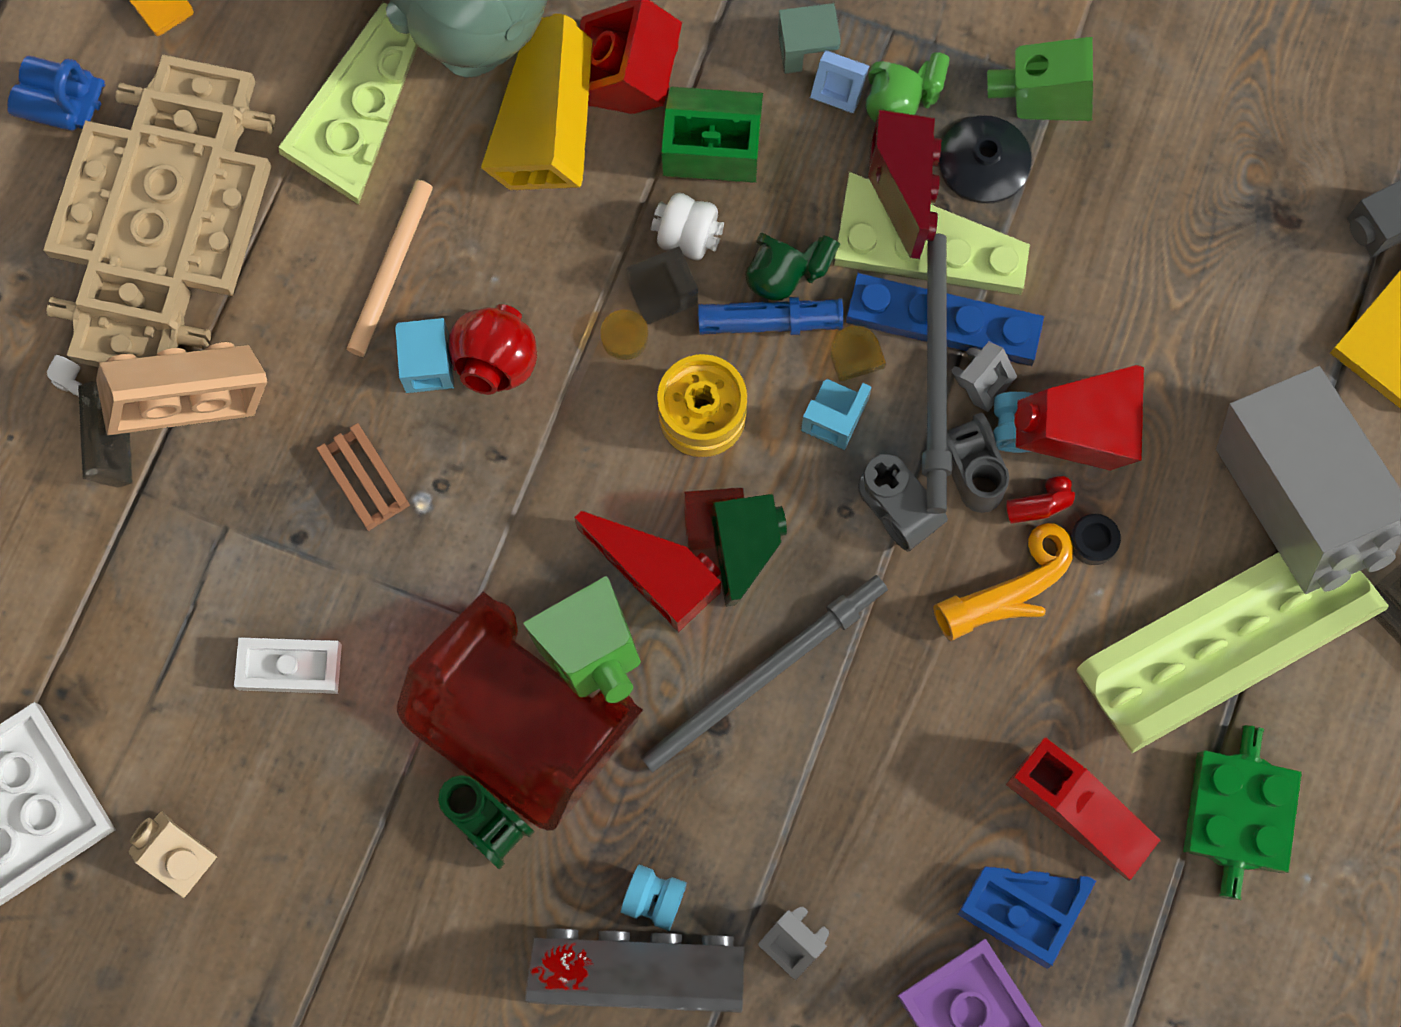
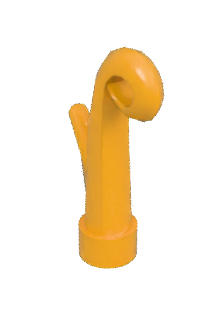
M1052 523L1038 525L1032 530L1028 538V547L1031 555L1041 567L960 598L955 595L933 606L934 615L945 637L953 641L972 632L973 628L993 621L1017 617H1043L1046 612L1045 608L1024 602L1053 585L1068 570L1073 560V545L1071 537L1066 530ZM1044 538L1051 539L1055 543L1057 550L1055 556L1048 554L1043 549L1042 542Z

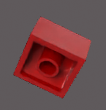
M629 0L582 16L579 28L592 39L588 106L629 114H636L664 106L669 92V81L674 59L679 48L678 41L683 22L650 0Z

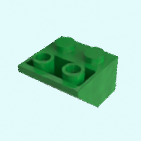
M670 86L665 109L662 142L663 176L756 183L763 93Z

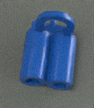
M29 55L23 59L19 69L20 84H16L10 91L7 104L8 112L11 116L68 131H73L77 128L83 129L85 121H91L94 110H100L101 101L98 100L103 87H105V81L94 77L88 70L82 69L80 64L73 59H65L62 63H57Z

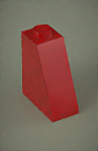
M1139 365L1130 366L1048 388L1017 400V410L1014 418L1016 427L1015 448L1110 471L1142 461L1144 367Z

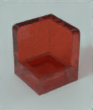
M743 488L684 492L683 505L686 542L689 550L715 548L709 510L714 502L744 498Z

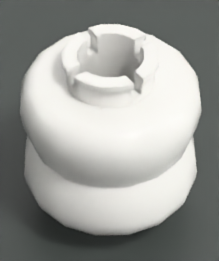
M683 193L674 194L667 205L664 202L659 203L654 215L661 218H653L651 230L658 231L657 243L660 248L665 251L681 252L692 260L702 259L707 249L715 252L720 238L714 237V235H722L724 223L717 222L718 209L714 204L695 201Z

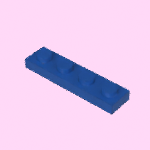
M858 273L846 323L927 342V289ZM947 294V347L968 351L969 348L982 350L988 342L1004 348L1011 362L1028 366L1033 365L1044 316Z

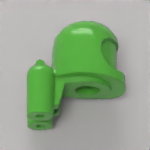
M939 52L932 53L930 60L924 62L918 73L895 63L883 61L873 63L868 76V81L872 86L865 106L869 117L876 123L879 110L915 115L919 102H922L925 108L935 104L944 87L949 57Z

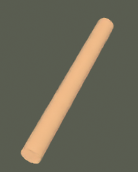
M416 180L346 348L352 354L363 357L367 351L433 187L425 181Z

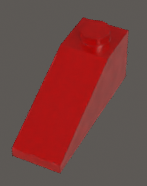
M584 511L579 512L574 517L579 532L678 633L721 593V581L717 578L721 575V571L704 553L701 552L695 556L686 546Z

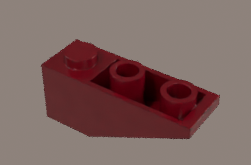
M879 110L870 142L868 177L909 257L920 259L925 241H933L937 230L938 213L930 212L931 203L935 204L937 200L940 176L932 174V169L938 165L942 140L934 138L935 118Z

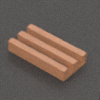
M359 423L350 427V432L345 435L340 433L333 438L335 441L327 446L324 443L316 449L365 527L370 531L409 507L410 504ZM355 442H359L396 500L389 506H387L350 446ZM339 452L343 453L379 512L370 516L334 459V455Z

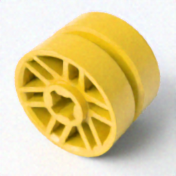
M698 354L677 361L665 372L658 387L657 401L660 427L668 442L682 453L695 457L715 456L732 447L744 430L747 409V389L737 369L726 360L717 356Z

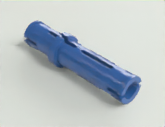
M789 297V301L769 303L698 304L700 335L764 331H790V335H800V331L843 330L842 299L799 301V297Z

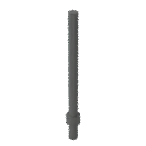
M936 233L933 241H927V451L922 453V475L927 477V512L942 514L947 512V476L952 474V453L947 451V237L944 234Z
M875 575L848 597L844 595L839 596L826 606L828 611L826 614L640 756L646 766L653 773L837 629L846 630L860 619L859 612L888 591L885 583L879 576Z

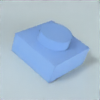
M825 50L819 62L810 98L854 113L860 100L869 66Z

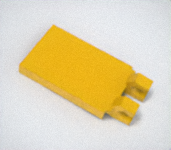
M1401 270L1330 352L1331 355L1400 409Z

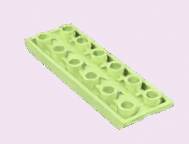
M1278 552L1091 656L1076 671L1131 753H1134L1382 613L1389 606L1361 571L1351 574V578L1345 584L1334 590L1324 592L1322 588L1304 594Z

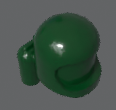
M761 232L756 240L760 247L750 267H747L745 272L746 282L755 294L770 301L784 300L795 291L804 274L808 283H813L814 280L826 275L840 243L823 235L817 241L811 243L802 253L788 244L773 239Z

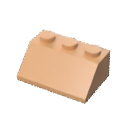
M221 342L210 345L205 350L186 352L182 348H171L163 350L152 357L136 358L133 354L115 355L108 358L106 362L99 363L96 382L107 435L254 416L266 387L267 377L249 345L235 347L233 343Z

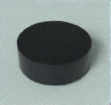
M1089 514L1082 517L1076 522L1070 532L1073 555L1088 565L1106 563L1115 555L1120 547L1121 534L1118 526L1112 519L1102 514Z

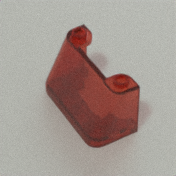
M482 592L408 667L397 704V713L405 727L468 776L478 781L484 788L530 823L540 829L552 831L569 814L636 725L643 709L636 705L629 695L616 703L607 702L600 690L593 698H590L588 695L586 697L577 696L557 672L515 642L518 635V625L512 609Z

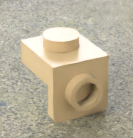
M162 811L154 820L147 818L143 821L130 840V843L133 845L129 849V853L135 863L183 898H185L217 858L212 850L176 825Z

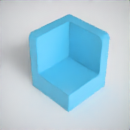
M444 318L397 323L395 328L399 379L405 392L413 393L454 388L453 370L448 349L449 331Z
M825 380L815 401L811 400L806 409L801 431L845 450L866 407L872 387L862 383L859 391L856 392L831 380Z

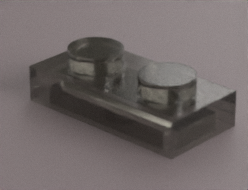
M91 381L79 385L83 479L117 488L132 484L130 432L107 435L97 382Z

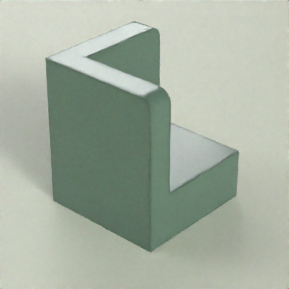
M834 3L779 10L778 38L784 74L801 72L804 54L825 52V50L833 51L840 48L841 39Z

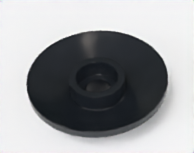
M979 115L958 122L947 132L942 140L938 163L941 175L952 191L966 200L988 204L1006 200L1023 187L1031 170L1032 153L1027 139L1016 126L999 117ZM990 148L995 152V155L993 157H985L980 153L979 149Z

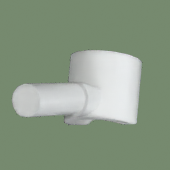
M56 355L47 370V376L53 385L61 390L76 394L94 410L101 413L100 398L83 384L75 381L81 367L65 357Z

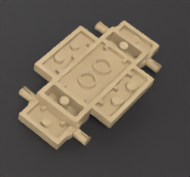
M162 55L156 76L148 84L147 88L126 85L124 83L118 85L119 90H116V101L118 103L138 106L131 130L85 121L43 249L50 258L87 265L76 302L52 296L48 301L51 305H47V315L49 317L73 321L74 334L67 356L73 362L99 367V363L106 362L108 358L120 354H133L136 358L156 356L157 353L166 349L178 348L179 344L203 350L209 346L207 341L210 342L211 340L210 330L185 326L184 316L191 296V292L187 287L233 296L271 169L267 158L234 152L238 138L242 135L245 128L272 134V127H275L274 114H266L249 109V102L256 82L252 73Z

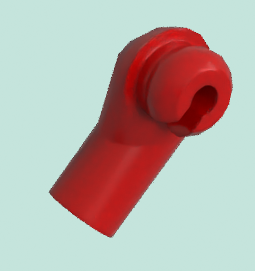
M1066 476L1052 477L1045 483L1046 494L1007 500V513L1010 523L1046 519L1072 506L1075 500V492L1071 490L1072 481Z

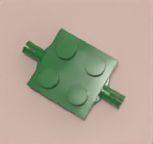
M1250 725L1242 726L1239 754L1228 756L1205 750L1197 753L1183 849L1184 853L1207 857L1224 867L1219 897L1231 900L1242 899L1241 893L1245 870L1258 868L1281 874L1289 872L1302 776L1301 771L1274 766L1265 759H1261L1260 753L1264 729L1261 727L1255 728V726Z

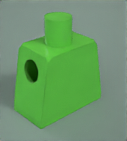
M1093 37L1017 47L1015 49V69L987 71L988 99L1016 97L1017 117L1021 119L1092 121Z
M607 576L523 622L538 652L577 696L586 697L600 689L607 702L616 703L625 699L632 692L633 684L626 673L638 667L641 660L619 601Z

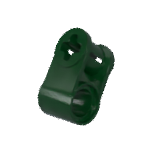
M459 775L451 777L439 790L438 802L441 811L467 836L466 839L499 870L505 865L503 858L522 837H530L535 832L503 801L499 802L478 781L470 776ZM462 787L472 788L477 795V802L473 810L465 814L453 812L450 806V798L454 791ZM507 826H509V828L500 836V838L494 844H492L493 841L501 834V832Z

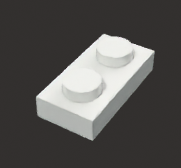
M238 638L234 688L241 691L338 694L342 644L339 641Z

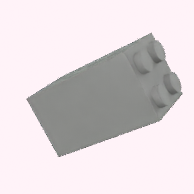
M1320 366L1230 403L1216 451L1304 594L1322 588L1324 592L1334 590L1345 584L1351 578V574L1365 568L1369 572H1375L1395 560V553L1401 543V489Z

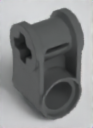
M978 413L972 416V421L947 430V451L952 453L951 475L962 501L972 511L985 513L999 506L1008 487L1010 477L996 446L991 426L984 414ZM978 477L989 478L996 485V490L988 493L981 492L976 489L972 480Z
M881 454L872 458L867 464L858 484L859 494L883 523L891 538L903 550L911 551L947 522L946 512L942 514L927 512V489L921 485L904 462L897 456ZM888 476L892 480L890 486L884 484L878 487L874 483L876 477L883 479Z

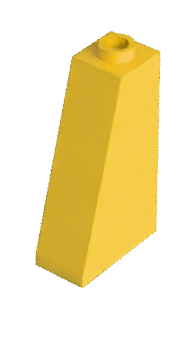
M556 13L549 17H542L531 40L519 50L481 165V169L509 190L580 188L583 181L592 39L577 27L575 20L563 14Z

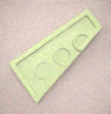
M384 2L278 147L279 153L358 205L418 47L410 33H399L393 28L386 13L388 5Z
M849 172L838 238L840 246L835 256L834 266L927 280V241H925L920 259L910 258L871 181ZM931 205L930 212L938 213L936 233L944 234L947 237L948 284L1017 295L1022 294L1030 244Z

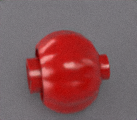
M498 304L495 308L484 307L461 316L453 325L448 338L450 361L455 372L460 375L461 382L467 388L480 394L492 395L495 392L516 388L530 378L537 360L536 339L531 328L521 321V313L514 307Z

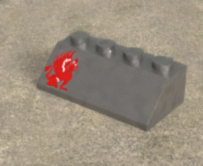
M547 929V938H534L526 989V1002L534 1004L741 1013L743 1011L744 947H733L734 937L704 935L702 937V945L681 944V934L651 933L650 943L630 942V932L599 931V941L578 940V930Z

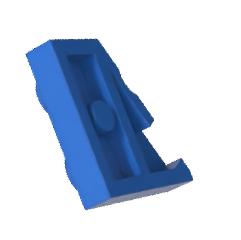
M984 867L980 871L957 915L1048 969L1053 965L1096 880L1087 876H1080L1074 879L1049 876V873L1028 871L1023 874L1014 873L1010 869Z

